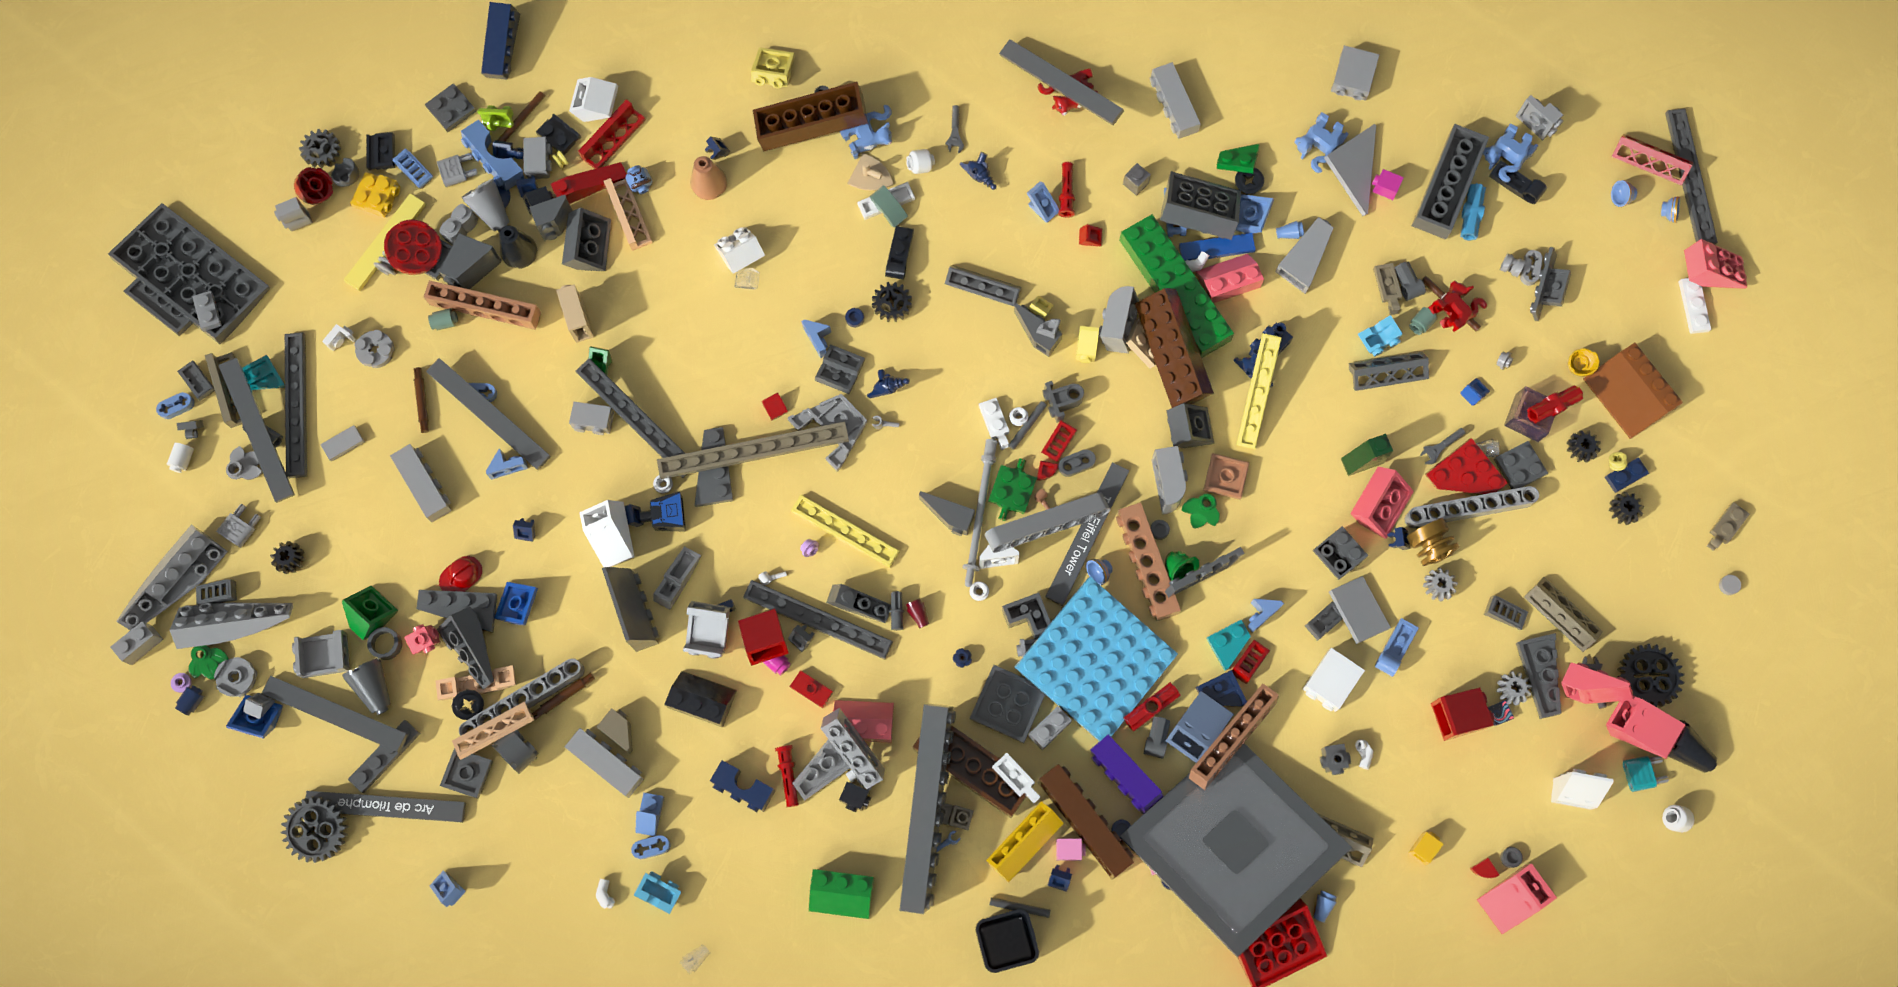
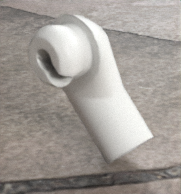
M600 879L596 898L601 907L610 909L615 903L614 898H610L607 893L610 881Z

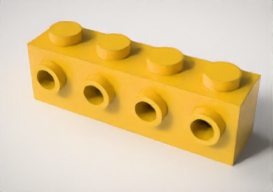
M1041 801L986 861L1007 882H1010L1064 823L1051 808Z

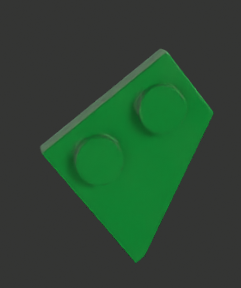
M1259 144L1220 151L1217 169L1253 173L1259 153Z

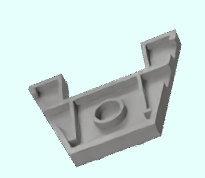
M842 394L787 418L798 431L804 429L813 420L820 426L845 422L849 442L838 444L839 446L825 458L837 472L842 467L867 424L866 418Z

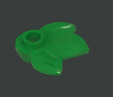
M1203 494L1199 498H1190L1182 506L1183 512L1191 514L1190 523L1194 529L1204 526L1206 522L1216 526L1220 518V514L1216 509V499L1211 494ZM1208 501L1210 506H1204L1203 502Z
M207 645L193 647L191 650L192 661L189 664V672L194 679L198 678L201 674L206 678L214 679L218 664L229 660V658L220 648L210 649ZM200 650L204 652L202 658L197 655Z

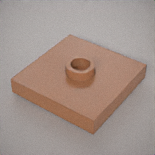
M1212 453L1203 491L1241 500L1250 462Z

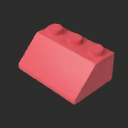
M1248 254L1195 272L1199 283L1213 303L1261 288L1264 281L1257 262Z
M1378 466L1350 514L1360 525L1387 539V534L1391 532L1414 491L1396 470Z
M835 700L833 711L840 708L865 742L892 743L894 703Z

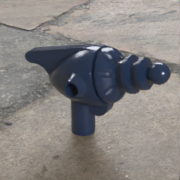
M981 152L977 161H969L968 164L960 162V166L975 181L979 183L984 182L983 184L992 190L997 188L990 176L988 163L985 162L986 153Z
M1258 350L1253 351L1251 358L1244 357L1241 360L1236 357L1234 359V362L1251 379Z
M881 369L878 371L879 380L874 385L873 391L867 394V397L875 398L893 394L898 388L909 384L910 380L903 377L895 378L890 374H885V370Z

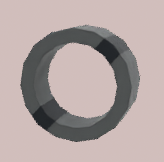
M380 627L370 634L367 647L373 656L381 660H390L400 653L402 640L400 635L394 630ZM384 633L392 634L394 638L393 648L385 654L377 653L375 649L376 639Z

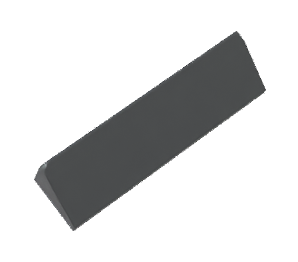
M954 265L949 267L945 280L946 285L1011 306L1016 304L1022 288Z

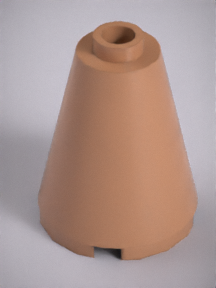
M700 156L694 161L690 180L692 191L700 199L713 200L721 193L723 194L727 186L724 172L706 156Z

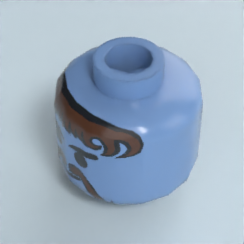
M640 165L630 168L625 177L630 190L640 194L648 192L653 182L648 170Z

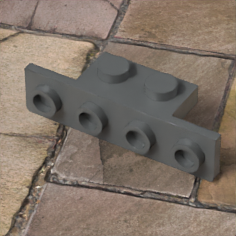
M1550 247L1549 252L1545 254V267L1540 271L1539 279L1541 281L1535 289L1536 299L1530 307V313L1535 321H1539L1543 305L1562 307L1569 284L1571 271L1554 269L1557 257L1554 247Z

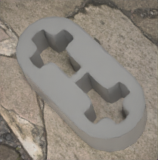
M1530 250L1523 258L1526 261L1520 275L1522 283L1527 286L1534 285L1537 282L1542 265L1541 253L1536 250ZM1531 256H1533V257H1534V260H1536V261L1533 263V265H1531V261H1532V260L1530 259ZM1530 271H1532L1531 277H1533L1531 280L1527 276Z

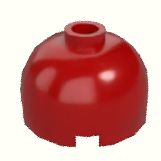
M307 167L299 172L295 178L294 190L298 198L303 202L317 205L330 198L333 193V181L323 169Z

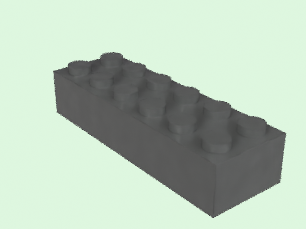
M1454 124L1418 208L1412 227L1445 240L1448 238L1489 140L1488 136Z

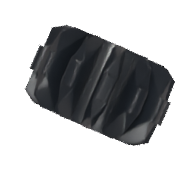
M1579 430L1577 434L1573 433L1570 436L1571 439L1566 443L1570 446L1567 448V451L1573 453L1571 458L1576 456L1577 462L1584 460L1585 463L1589 462L1590 459L1594 460L1601 450L1598 447L1601 441H1595L1597 435L1590 436V430L1585 433L1582 430Z
M1627 492L1614 496V499L1609 503L1612 506L1609 508V511L1614 512L1612 518L1617 517L1618 524H1621L1623 521L1625 525H1629L1631 522L1636 523L1638 518L1643 515L1640 510L1644 506L1639 505L1641 498L1635 499V493L1628 495Z
M287 541L286 544L279 542V549L273 548L276 553L270 555L274 559L271 564L276 567L275 569L278 572L283 571L284 574H289L291 571L296 573V567L303 568L300 561H305V557L302 556L305 552L303 549H300V545Z

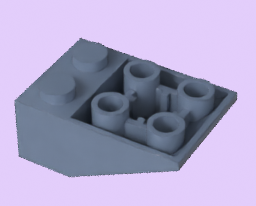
M1200 691L1170 733L1166 742L1197 763L1218 738L1234 714Z

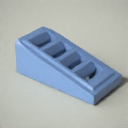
M406 148L393 158L395 165L419 189L433 178L431 173ZM417 168H420L413 175H411ZM424 172L425 175L417 181L416 179Z

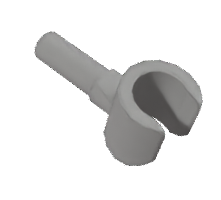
M880 416L873 417L874 420L880 421L879 424H872L875 429H881L883 426L899 428V423L883 421Z

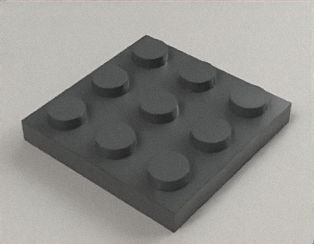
M993 665L970 716V720L1024 743L1045 694L1030 680Z

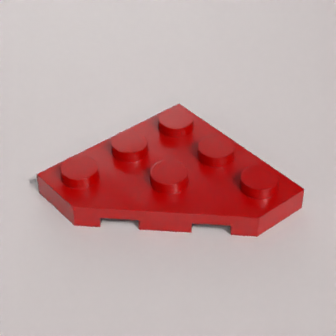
M1472 438L1468 439L1425 473L1434 487L1440 490L1489 494L1499 491L1508 484Z

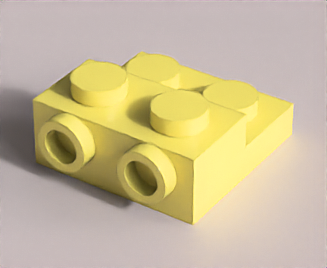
M759 47L751 70V81L759 86L769 84L775 88L787 87L791 76L794 53Z

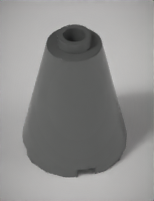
M380 658L359 665L354 670L351 669L342 675L371 713L376 712L379 715L389 710L387 706L391 705Z

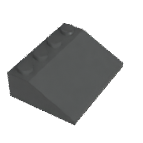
M1171 171L1160 220L1168 224H1176L1186 229H1194L1205 234L1208 233L1223 239L1232 240L1239 223L1241 191Z
M603 567L602 571L626 642L636 652L657 645V638L660 636L656 626H652L651 620L654 618L650 608H646V594L639 588V584H642L639 574L634 573L631 568Z

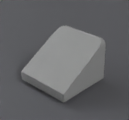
M257 693L246 699L244 712L260 719L274 704L275 700Z

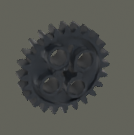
M1646 644L1644 647L1642 645L1637 646V650L1632 648L1629 650L1630 653L1624 654L1625 659L1620 660L1623 667L1617 668L1622 674L1617 677L1624 678L1630 683L1633 696L1643 699L1655 707L1657 705L1663 707L1665 703L1670 704L1672 699L1678 698L1676 693L1682 691L1678 685L1684 684V681L1679 680V678L1685 674L1679 673L1678 670L1682 666H1676L1675 663L1679 660L1678 658L1672 660L1673 652L1666 654L1665 647L1659 650L1656 644L1651 649V645ZM1637 662L1642 664V671L1637 668ZM1657 662L1662 664V670L1657 668ZM1648 673H1649V675H1651V676H1652V675L1667 674L1668 677L1658 676V677L1652 678L1651 676H1647V677H1641V678H1634V675L1644 676V675H1646V674H1648ZM1639 681L1645 685V690L1639 687ZM1659 681L1665 685L1664 690L1659 687Z

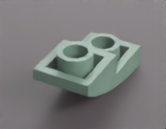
M884 185L870 196L878 211L884 214L892 227L895 228L908 217L902 206Z

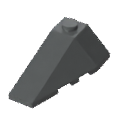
M471 606L450 615L437 628V631L450 650L454 649L459 655L457 659L460 663L464 662L468 665L471 676L482 689H485L494 680L478 615L472 610Z

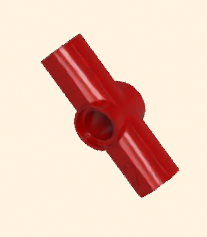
M1575 385L1560 393L1557 391L1543 399L1542 402L1528 408L1527 416L1535 424L1550 416L1554 417L1568 409V407L1580 402L1583 399V392L1580 387Z
M1169 682L1123 719L1134 732L1181 695L1177 688ZM1147 703H1155L1157 710L1154 712L1149 711Z

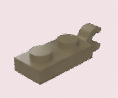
M1389 263L1375 266L1373 270L1382 303L1388 302L1390 315L1398 314V310H1400L1398 300H1401L1402 294L1394 265Z
M1731 503L1709 532L1714 537L1707 547L1714 551L1722 542L1724 544L1729 543L1747 519L1749 513L1736 503Z

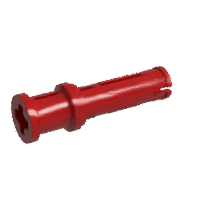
M1072 162L1062 163V194L1059 196L1061 203L1058 215L1064 218L1075 215L1073 210L1075 196L1073 194Z
M793 745L775 748L779 760L777 766L782 773L786 807L799 806L796 788L793 785L795 781L793 772L795 762H793L791 752Z

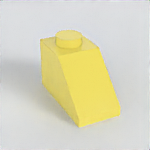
M1080 326L1076 360H1080L1082 363L1095 361L1099 328Z

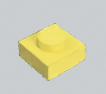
M1038 295L1028 309L1035 315L1045 318L1054 305Z

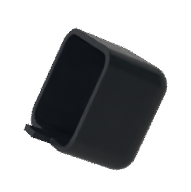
M1018 909L981 919L977 923L975 932L987 971L998 973L1031 964L1038 959L1039 949L1030 916L1025 910Z

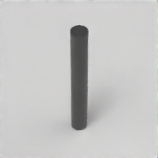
M1043 401L1038 404L1029 416L1028 421L1009 443V448L1014 450L1046 408L1047 405Z
M992 897L990 900V906L1009 910L1022 909L1028 914L1047 918L1050 916L1051 910Z

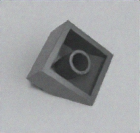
M565 195L530 207L536 227L544 241L554 240L563 234L567 226L568 213L573 211Z
M1183 403L1166 410L1173 447L1190 448L1214 444L1207 407Z

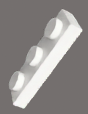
M1689 278L1681 279L1679 286L1690 334L1709 332L1711 326L1702 286L1689 281Z

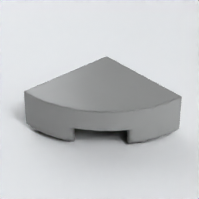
M1051 319L1042 323L1036 333L1054 339L1061 320Z

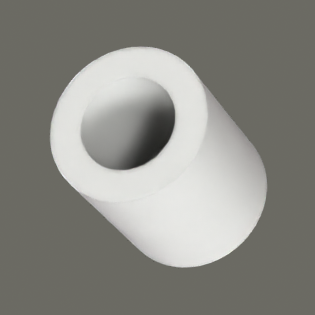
M174 443L167 465L170 466L169 469L181 473L182 470L186 471L194 448L181 443Z

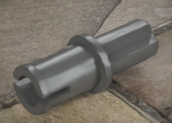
M893 591L891 593V610H889V613H891V630H903V613L905 610H902V592Z

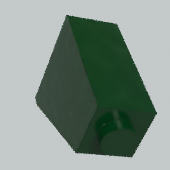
M1385 433L1365 441L1342 457L1341 461L1347 475L1351 476L1384 464L1393 452V449Z

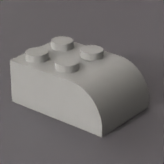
M1125 286L1115 290L1108 299L1107 308L1103 310L1102 317L1104 321L1103 326L1101 325L1099 328V337H1101L1102 344H1104L1107 351L1129 354L1130 347L1126 344V340L1138 313L1135 303L1139 302L1134 287Z
M1178 446L1155 449L1151 460L1162 515L1169 514L1178 508L1186 490L1185 482L1188 481L1186 470L1182 468L1184 457L1182 451L1179 452Z

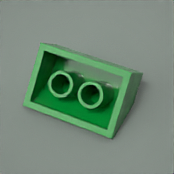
M813 869L809 895V911L869 919L874 877Z

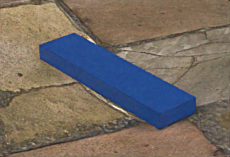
M1252 233L1233 235L1232 240L1213 238L1179 243L1180 255L1184 261L1197 259L1201 251L1209 255L1208 259L1253 253L1256 250Z

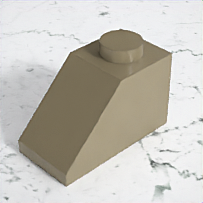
M611 708L597 728L628 753H631L633 748L631 724L626 720L628 715L620 709L616 712Z

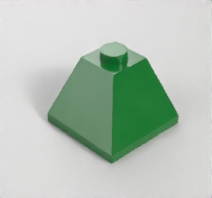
M372 585L342 600L349 628L362 640L369 638L374 630L384 627L398 612Z

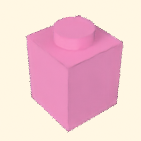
M1082 839L1056 840L1057 861H1081L1082 856H1085L1086 849L1085 844H1082Z

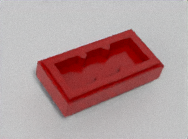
M801 670L789 686L822 709L833 694L832 690Z

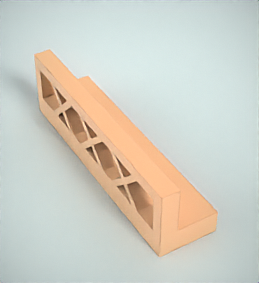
M611 178L605 180L604 183L631 250L634 251L652 244L626 179L616 183H612ZM626 185L627 191L625 195L617 194L615 189ZM625 201L633 203L631 211L623 209ZM632 216L640 220L637 227L629 225ZM640 232L645 234L647 239L637 243L635 237Z
M523 702L452 740L459 759L462 760L534 721V717L526 703Z

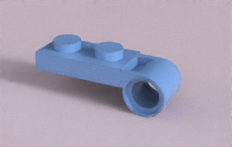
M1401 618L1379 656L1375 667L1393 677L1419 628Z

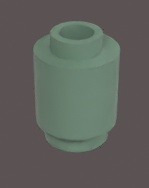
M1423 307L1411 320L1409 327L1415 334L1421 335L1435 323L1437 316L1432 314L1429 308Z
M449 308L432 312V315H428L431 329L438 331L455 327L458 317L456 312Z

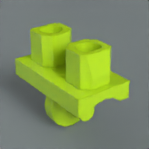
M488 105L487 108H479L477 111L481 116L482 124L487 126L490 131H495L497 127L512 128L514 125L512 120L514 114L510 106L497 109L494 105Z

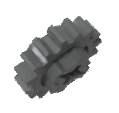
M317 129V133L310 131V136L304 135L306 140L300 141L303 146L299 147V150L301 151V157L308 165L311 164L315 168L318 164L320 168H323V164L329 167L330 161L336 162L334 157L340 156L337 151L341 150V147L339 146V140L332 132L329 133L325 129L322 133L320 129Z

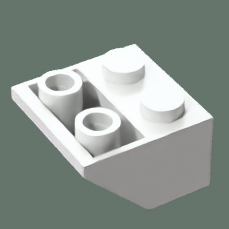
M593 77L577 79L569 111L583 122L610 118L619 85Z
M746 227L736 229L732 235L722 237L714 244L728 269L733 274L765 256L757 238Z

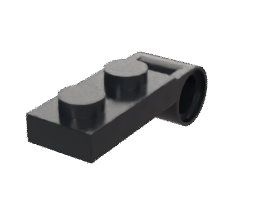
M1500 160L1489 177L1526 202L1536 204L1547 190L1545 183L1538 179L1531 181L1518 171L1507 172L1506 175L1511 180L1509 182L1502 181L1499 177V171L1501 168L1509 165Z
M900 226L895 227L885 277L904 280L914 229Z

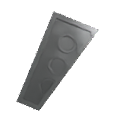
M1556 633L1516 643L1526 677L1528 678V684L1532 685L1530 690L1540 719L1561 714L1560 689L1558 688L1559 674L1556 663L1557 650L1555 649Z

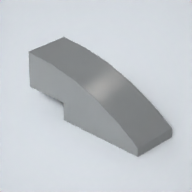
M684 546L664 574L663 581L653 594V601L670 610L689 581L701 555Z

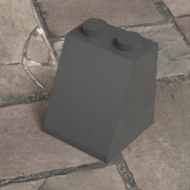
M458 234L439 273L448 285L470 290L496 268L502 260L493 246Z

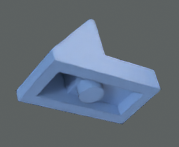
M1043 182L1037 183L1027 192L1031 200L1028 203L1029 207L1045 222L1050 221L1058 214L1059 208Z
M809 320L801 321L803 329L820 358L824 357L828 345L823 337L831 333L830 326Z
M499 449L488 466L486 474L492 480L528 469L524 458L519 456L511 457L506 461L504 452Z
M1253 599L1251 604L1259 613H1255L1249 619L1251 623L1247 626L1248 629L1253 633L1278 611L1284 603L1277 600Z
M643 793L640 811L636 812L635 833L656 836L664 796Z
M444 870L429 885L439 901L446 907L449 905L453 906L465 893L464 888Z

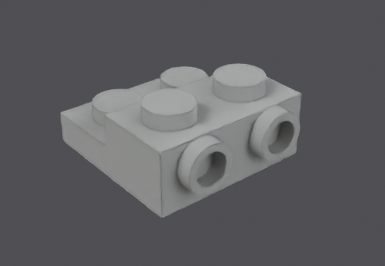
M1532 95L1525 100L1516 115L1541 140L1547 136L1551 137L1554 135L1564 121L1561 119L1563 114L1557 107L1551 103L1544 107Z

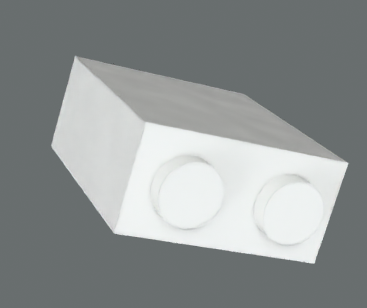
M1330 648L1303 687V690L1306 691L1305 694L1309 698L1319 700L1323 703L1322 706L1336 712L1340 709L1365 670L1333 648Z

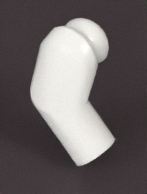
M1201 251L1197 259L1186 260L1185 262L1192 272L1200 271L1209 255Z
M1357 740L1355 747L1362 757L1359 767L1369 770L1373 750L1367 741Z

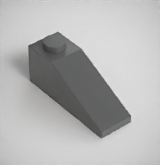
M920 491L919 499L949 530H952L953 534L958 536L968 534L975 515L974 509Z

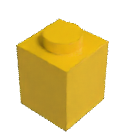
M1424 832L1408 853L1424 865L1432 862L1443 846V843L1439 841L1440 838L1433 832Z

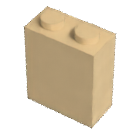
M564 285L561 289L556 290L568 330L575 342L578 343L594 338L582 297L575 285Z

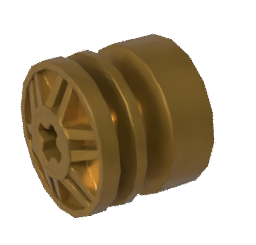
M1443 518L1432 521L1407 536L1413 549L1422 546L1423 550L1417 554L1418 558L1428 556L1421 561L1422 566L1436 564L1448 558L1454 551L1460 548L1458 543L1448 545L1455 539L1454 536L1443 537L1450 530Z

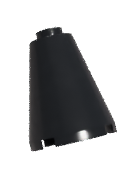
M505 226L501 229L499 234L500 255L504 263L509 267H516L518 269L529 266L536 258L537 246L535 241L529 235L513 226Z
M1679 720L1686 727L1668 757L1703 773L1713 771L1717 766V757L1686 721Z

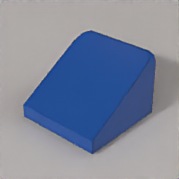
M1476 378L1460 394L1474 406L1490 391Z

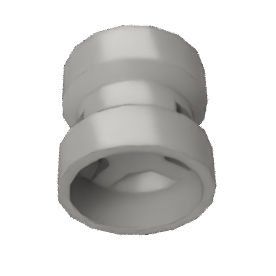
M1507 253L1500 270L1503 272L1508 271L1512 276L1518 277L1526 260L1516 259L1513 255Z

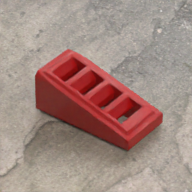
M1060 420L1041 453L1058 462L1076 434L1077 429ZM1063 428L1067 430L1068 432H1070V435L1068 436L1060 431V429ZM1059 434L1067 440L1063 442L1056 438V436ZM1053 440L1061 444L1062 448L1060 449L1053 445ZM1051 447L1059 453L1055 455L1054 453L1050 452L1048 448Z
M1253 640L1232 669L1234 676L1247 684L1270 650L1256 640ZM1252 648L1258 651L1260 654H1262V656L1260 657L1258 654L1253 652ZM1247 655L1251 656L1252 658H1254V659L1257 660L1258 662L1256 663L1254 660H1252L1251 658H1249ZM1243 661L1246 662V663H1247L1248 665H1250L1251 667H1253V669H1251L1250 667H1248L1247 665H1245V664L1243 663Z

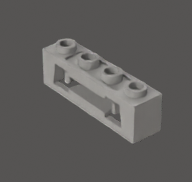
M838 708L823 717L820 729L866 790L882 781L885 768L842 710Z

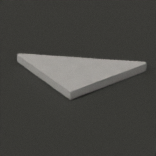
M1375 124L1324 157L1362 216L1368 214L1376 134Z

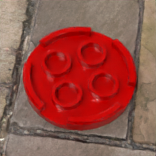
M412 219L401 221L393 226L385 236V256L391 266L404 274L420 275L426 273L436 266L441 257V239L436 231L423 221Z

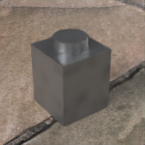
M1136 163L1125 174L1123 185L1137 196L1149 184L1151 174Z

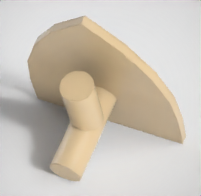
M863 153L847 184L858 189L875 191L883 185L886 188L893 185L888 170L880 161Z

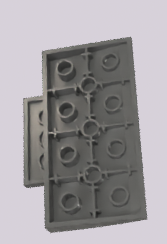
M163 203L108 253L113 261L136 278L124 290V293L179 337L192 324L201 329L192 296L208 291L213 293L222 326L203 332L218 344H221L248 316L270 289L266 283Z

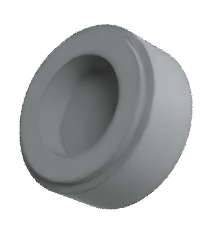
M1727 575L1719 581V588L1722 593L1733 595L1741 589V582L1736 576Z

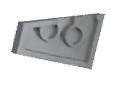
M828 739L795 779L793 785L805 801L850 769V767Z

